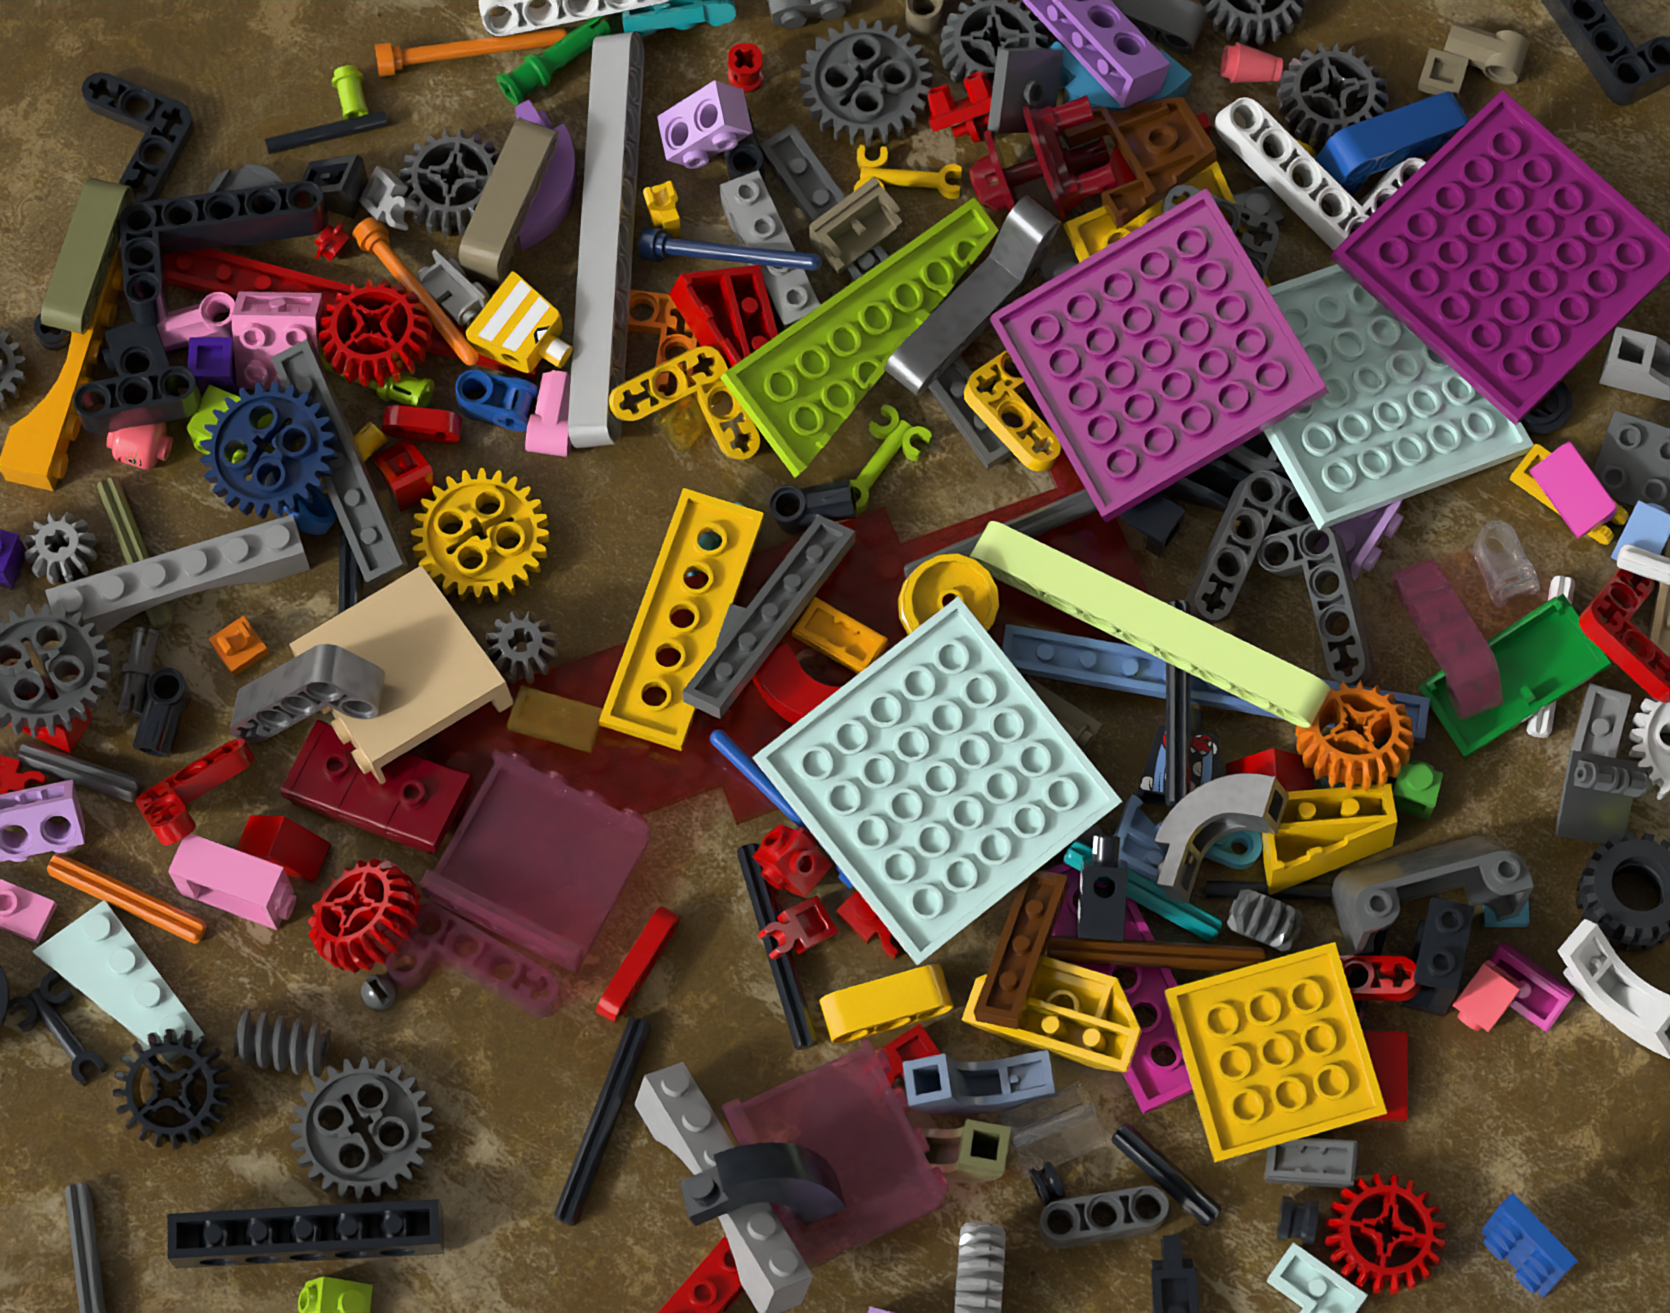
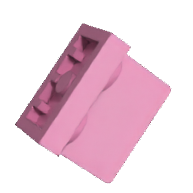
M238 292L231 319L236 379L239 389L242 387L244 389H255L257 382H260L266 390H270L274 381H277L282 386L271 357L305 339L314 343L319 355L317 327L323 309L322 293Z

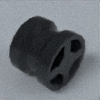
M1283 1195L1278 1216L1277 1240L1287 1241L1290 1238H1298L1303 1244L1313 1245L1318 1221L1319 1201L1309 1199L1305 1203L1295 1202L1291 1196Z

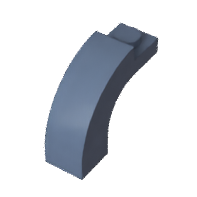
M1049 1050L982 1062L957 1061L946 1054L902 1062L908 1105L922 1113L936 1115L990 1113L1021 1108L1020 1104L1059 1096L1053 1053Z

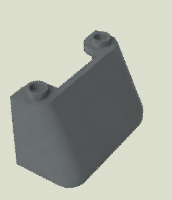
M1471 836L1341 872L1335 878L1332 886V902L1349 955L1372 956L1374 953L1373 942L1375 936L1379 931L1386 930L1387 927L1395 922L1401 903L1461 887L1464 888L1469 905L1476 906L1480 904L1489 907L1495 912L1497 922L1518 917L1534 888L1525 861L1515 852L1490 838Z

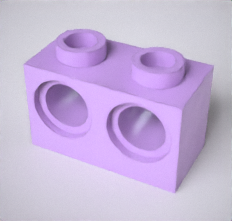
M719 81L711 82L657 116L666 160L685 165L686 168L690 169L705 166L709 159L722 151L736 147L740 140L753 133L743 89Z
M73 779L0 795V862L6 860L21 862L32 858L35 854L49 851L64 853L75 849L78 845L85 844V822ZM53 816H63L68 821L62 824H55L48 819ZM11 825H19L25 830L20 833H12L5 828Z

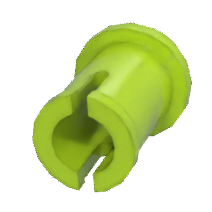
M354 65L337 68L334 71L335 77L332 79V85L338 89L343 119L368 114L369 111L366 107L361 85L364 81L363 73L359 72L357 66Z

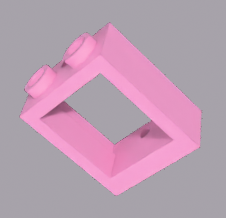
M193 834L188 835L181 841L168 870L182 896L278 930L282 919L288 920L295 907L296 896L293 895V887L283 867Z

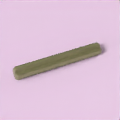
M109 477L101 480L97 484V489L127 565L150 558L119 479L117 477ZM167 602L145 610L152 628L155 630H161L174 623V618Z

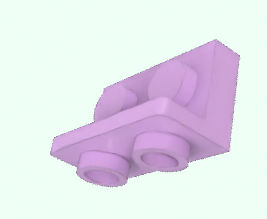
M1403 500L1329 526L1340 534L1344 541L1353 580L1356 581L1363 569L1368 572L1372 570L1383 551L1378 548L1379 543L1384 536L1392 538L1404 519L1402 515L1398 514ZM1327 534L1322 535L1313 549L1314 554H1321L1328 548L1329 537Z

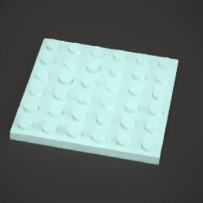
M1337 264L1267 288L1330 392L1264 431L1318 530L1525 455L1533 448L1534 444L1521 422L1515 426Z
M959 597L955 598L753 757L761 770L916 965L920 964L1122 802Z

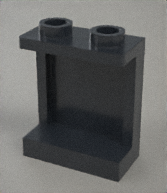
M1438 897L1431 898L1426 921L1420 920L1418 923L1410 959L1416 965L1413 980L1415 983L1422 985L1419 992L1413 998L1402 1001L1400 1007L1444 1017L1458 991L1475 906Z

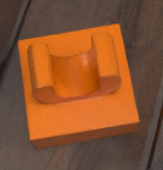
M244 615L208 639L210 645L233 677L269 654L267 647Z

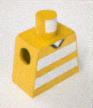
M513 271L466 330L467 341L477 353L524 373L532 372L542 358L561 368L568 361L573 351L571 345L558 338L563 330L561 314Z

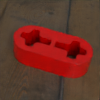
M391 405L384 409L381 431L388 436L399 439L409 438V440L453 444L460 440L463 419L458 414L445 410Z

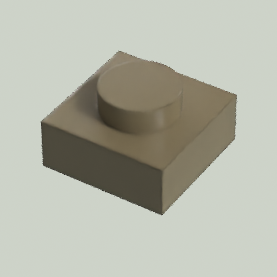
M1429 48L1417 90L1433 95L1451 91L1458 98L1469 58Z

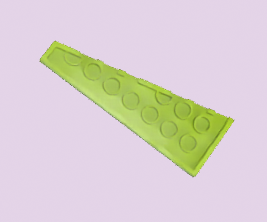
M975 197L744 358L720 377L794 478L807 468L870 388L885 372L884 367L896 349L931 315L942 299L950 292L959 278L999 231Z

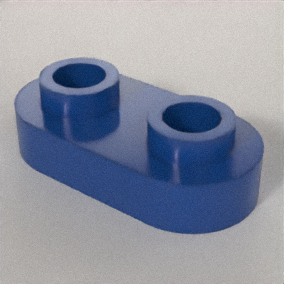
M281 471L271 472L267 476L265 481L266 487H271L279 482ZM312 488L310 490L314 500L312 504L301 498L298 500V513H295L288 505L284 506V510L288 515L293 514L296 525L303 532L322 535L328 532L337 517V513L326 495L321 490Z

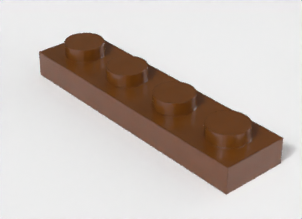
M1036 870L1020 883L974 1010L976 1021L1019 1030L1069 887L1067 875Z

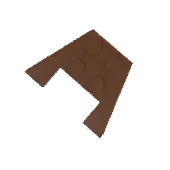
M1183 96L1137 102L1130 105L1131 109L1108 112L1105 106L1094 107L1092 111L1095 120L1060 131L1069 149L1110 135L1137 180L1101 193L1103 206L1117 229L1125 226L1165 198L1172 188L1183 185L1217 161L1215 146Z

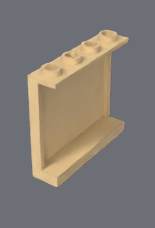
M422 565L289 644L295 657L319 644L337 645L377 665L385 672L379 711L375 718L355 719L329 706L320 710L323 715L329 711L332 713L335 720L331 722V725L342 743L352 742L356 750L351 753L364 774L372 771L380 784L386 782L381 770L382 766L491 701L499 713L514 704L506 681Z

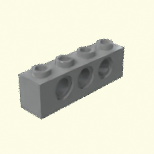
M758 170L720 184L721 206L739 246L796 252ZM760 265L779 334L820 306L803 269Z

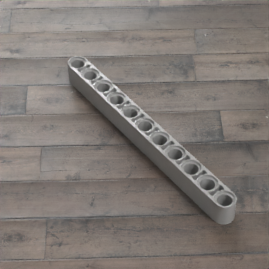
M636 31L595 37L592 47L568 413V432L571 443L575 448L614 445L619 443L622 433V420L615 417L610 411L609 396L614 388L625 382L644 71V47L641 37ZM623 402L619 403L620 408L623 410Z

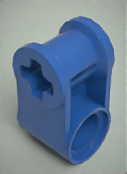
M469 370L460 375L455 389L457 406L464 417L495 424L512 431L527 430L529 422L527 417L532 399L537 398L539 388L527 380L503 377L480 370ZM471 390H481L485 393V396L478 400H470L465 397V394Z

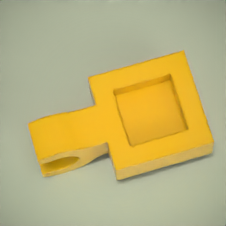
M667 181L664 184L645 188L643 194L653 227L661 226V229H664L667 234H671L673 238L681 236L680 218L676 209L678 196L673 182Z

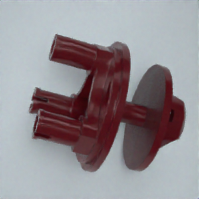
M1087 95L1053 108L1050 105L1039 110L1037 108L1031 110L1029 104L1023 106L1025 120L1037 157L1006 167L994 133L989 129L984 131L989 155L980 158L970 169V178L979 202L985 208L996 211L1008 208L1010 212L1018 203L1014 187L1044 176L1062 224L1069 221L1068 216L1073 215V207L1084 204L1083 199L1118 187L1109 163L1110 156L1103 137L1068 150L1067 147L1063 148L1059 141L1060 131L1095 120ZM1107 163L1104 166L1077 175L1079 172ZM998 180L999 183L991 186V182Z

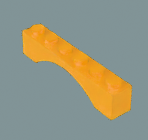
M116 249L88 331L84 335L72 332L68 356L58 380L46 397L27 416L16 422L9 429L0 456V471L6 481L54 491L58 478L63 479L66 474L69 460L66 452L70 440H76L81 424L73 404V397L77 389L82 385L93 382L90 377L94 365H100L103 359L102 348H105V343L102 340L105 334L104 331L106 327L111 328L114 324L117 313V306L114 302L118 290H124L122 256L118 249Z

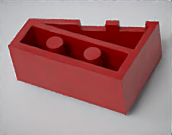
M760 265L680 274L669 293V296L699 344L718 350L728 370L778 335Z

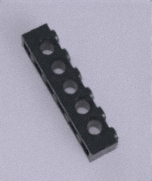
M439 1199L167 1214L168 1260L176 1269L444 1254V1216Z

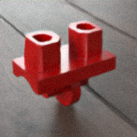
M984 70L964 78L963 82L969 97L955 101L949 84H943L928 91L931 110L929 124L933 132L953 126L951 128L955 139L969 134L974 144L983 141L980 129L988 127L990 114L988 112H990L993 91L992 82Z

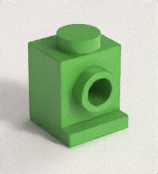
M1409 761L1406 766H1401V772L1397 778H1394L1392 785L1396 812L1429 820L1436 805L1443 772L1435 771L1432 765L1422 761Z

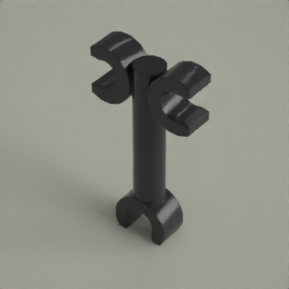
M52 971L43 977L40 988L31 991L27 997L19 996L11 999L8 1012L12 1015L19 1009H28V1016L17 1024L23 1033L35 1028L40 1017L71 1059L73 1077L78 1084L86 1086L88 1082L82 1075L83 1067L88 1063H93L104 1073L107 1071L106 1064L100 1055L95 1052L86 1051L54 1007L67 1005L72 1001L74 995L69 988L61 994H51L52 986L61 980L59 974L56 971Z

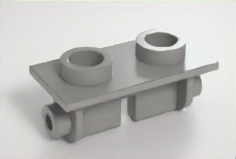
M433 250L432 254L436 264L430 268H422L417 274V279L437 304L451 295L450 298L441 304L442 308L460 326H467L469 328L491 298L480 283L475 282L471 284L466 279L465 272L453 258L447 261L440 253Z

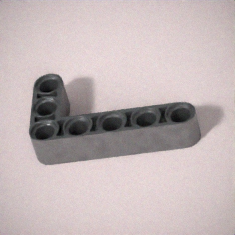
M1028 195L1024 196L1005 219L990 256L896 349L887 361L884 370L916 396L924 392L990 325L991 321L988 317L1009 305L1032 281L1043 262L1060 221Z

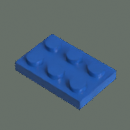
M1514 1193L1499 1205L1481 1230V1233L1486 1237L1483 1242L1487 1249L1499 1260L1506 1258L1517 1270L1515 1276L1520 1284L1530 1293L1534 1294L1537 1291L1543 1298L1558 1285L1578 1261Z

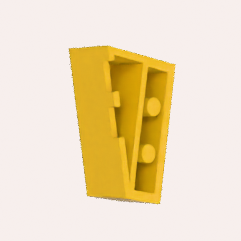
M1391 783L1385 784L1383 787L1379 784L1371 785L1367 792L1362 786H1354L1349 793L1346 787L1287 792L1289 797L1277 835L1259 832L1262 839V854L1268 893L1272 895L1392 847L1397 827V816Z

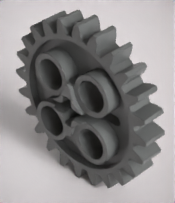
M861 19L859 28L855 30L845 21L844 33L839 34L832 27L829 28V42L817 37V51L807 50L806 61L808 63L801 64V76L804 78L800 79V92H804L802 95L803 107H811L809 109L810 120L821 118L820 130L822 132L833 126L834 140H839L844 133L850 134V145L853 146L859 136L864 137L868 147L872 145L873 136L877 135L884 144H887L888 132L893 131L900 138L903 137V123L914 128L916 126L915 114L924 115L926 104L923 101H929L928 91L930 88L928 87L932 85V73L927 72L929 70V59L920 58L922 56V46L915 45L910 47V33L898 38L897 25H893L887 32L882 31L881 20H877L873 29H868L865 20ZM861 53H868L873 57L868 60H860L855 56ZM885 59H890L880 66ZM895 77L900 78L904 82L892 85L887 83L886 80ZM834 80L846 83L838 88L828 85V83ZM851 99V102L847 106H841ZM863 105L876 107L872 112H863L858 108Z
M45 603L40 614H34L30 605H26L25 616L21 618L14 611H9L10 623L5 625L0 621V729L12 722L14 735L18 736L26 726L30 728L32 738H36L40 727H46L52 737L55 736L56 725L60 723L68 731H71V718L75 716L86 722L88 720L85 711L86 706L92 709L100 708L96 695H107L108 688L105 681L112 679L111 669L108 666L112 661L109 650H104L107 648L104 636H96L97 630L93 622L84 625L83 616L80 612L71 619H68L65 606H62L56 615L51 614L49 605ZM29 641L41 668L48 674L51 687L58 696L56 700H52L49 697L38 670L33 667L30 655L23 642ZM50 641L60 642L55 647H43L46 643ZM10 659L20 660L18 663L12 666L3 665L6 661ZM68 675L78 676L70 682L61 681L62 678ZM25 694H38L31 700H21Z
M362 1057L359 1069H353L350 1061L344 1059V1072L338 1074L329 1065L327 1066V1073L330 1079L324 1082L316 1076L312 1078L317 1088L315 1093L304 1090L300 1092L307 1106L293 1107L294 1114L302 1119V1122L290 1125V1130L293 1134L302 1136V1138L295 1140L291 1143V1146L295 1152H306L297 1162L301 1168L313 1166L308 1174V1178L312 1183L325 1177L322 1184V1189L325 1193L328 1194L337 1185L339 1186L338 1194L341 1200H345L350 1191L355 1190L358 1201L363 1203L367 1190H372L379 1201L382 1200V1187L388 1185L397 1194L399 1193L397 1179L402 1177L408 1182L412 1183L414 1181L409 1170L411 1166L425 1168V1162L419 1156V1152H432L433 1146L423 1137L436 1134V1129L434 1125L424 1123L423 1121L433 1117L434 1111L432 1107H419L428 1099L425 1090L412 1093L418 1084L414 1076L401 1082L404 1073L401 1066L398 1065L389 1074L387 1073L385 1059H381L375 1069H371L367 1057ZM370 1091L383 1093V1100L377 1107L369 1109L361 1106V1100L366 1093ZM344 1096H350L362 1120L368 1126L369 1132L384 1158L383 1162L377 1163L374 1160L342 1101ZM339 1112L344 1115V1121L338 1129L326 1130L322 1128V1121L328 1114ZM398 1128L404 1131V1138L398 1145L390 1147L382 1144V1137L389 1129ZM360 1150L365 1153V1159L360 1166L351 1169L342 1165L343 1158L349 1151Z

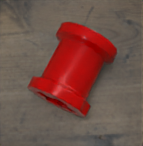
M738 43L728 52L729 84L743 89L745 94L758 90L764 81V71L762 68L763 54L758 46L753 43Z

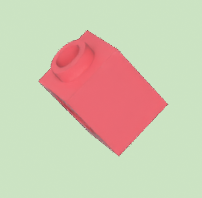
M1488 959L1482 964L1452 1006L1460 1011L1457 1017L1465 1025L1477 1032L1481 1028L1489 1032L1497 1024L1524 985Z

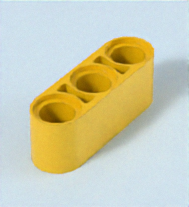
M940 964L926 965L830 993L820 999V1005L833 1044L854 1041L934 1018L954 1008Z

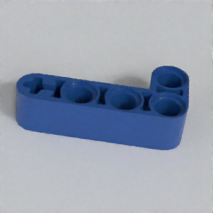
M1444 92L1338 131L1326 142L1315 160L1353 196L1371 174L1396 166L1407 159L1418 158L1440 150L1470 121V118L1453 92Z

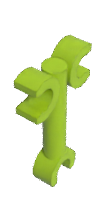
M884 404L881 407V415L891 421L889 425L880 426L873 421L869 424L871 435L877 439H885V441L857 479L850 480L854 493L860 496L856 503L857 513L859 514L868 506V490L901 446L906 458L917 462L920 459V451L912 447L910 443L916 439L922 440L928 445L932 442V434L928 429L921 426L912 427L908 422L899 420L898 412L890 405Z

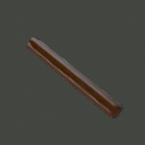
M1053 935L1046 950V957L1062 962L1213 971H1234L1265 962V952L1261 947L1141 940L1114 941Z

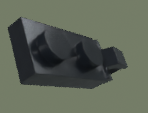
M1181 1235L1162 1236V1260H1152V1270L1150 1272L1153 1313H1199L1196 1268H1193V1259H1182Z

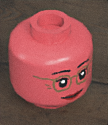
M165 422L110 432L108 433L106 444L107 448L112 449V456L119 463L148 471L154 468L159 460H167L172 448L173 438L167 436V425Z

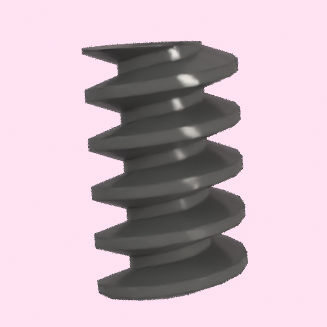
M245 1008L235 1033L234 1058L239 1054L241 1063L246 1066L250 1065L256 1058L258 1066L263 1069L268 1068L274 1059L275 1069L279 1072L285 1071L291 1063L292 1071L296 1075L303 1074L308 1066L312 1078L314 1076L320 1077L324 1071L329 1053L331 1030L328 1029L325 1035H321L319 1021H314L309 1031L304 1032L302 1018L298 1017L291 1029L286 1028L285 1016L282 1014L279 1015L274 1026L269 1025L268 1014L265 1011L261 1013L255 1023L251 1020L250 1009Z

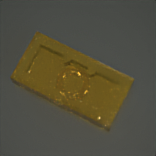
M520 686L507 726L512 731L591 753L600 726L599 719L603 709Z

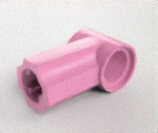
M213 292L207 295L200 304L168 312L166 318L157 324L165 351L169 352L188 347L189 337H232L233 340L231 319L235 305L233 298L223 292ZM230 313L226 320L214 322L217 315Z
M552 370L551 372L543 373L535 414L530 415L527 426L526 451L562 457L569 456L572 445L568 432L571 375L567 372Z

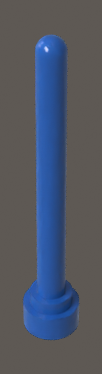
M713 731L710 735L711 743L792 822L811 833L758 764L724 731ZM819 843L817 846H818L820 849H822V850L831 858V856L827 853V851H826V850L823 848V846ZM836 865L835 869L840 873L838 878L849 889L854 887L838 865Z

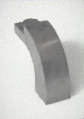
M1249 773L1217 778L1190 792L1170 811L1158 830L1154 842L1166 855L1158 866L1157 884L1171 901L1188 904L1202 859L1208 849L1220 838L1233 832L1245 830L1277 835L1289 794L1277 778Z

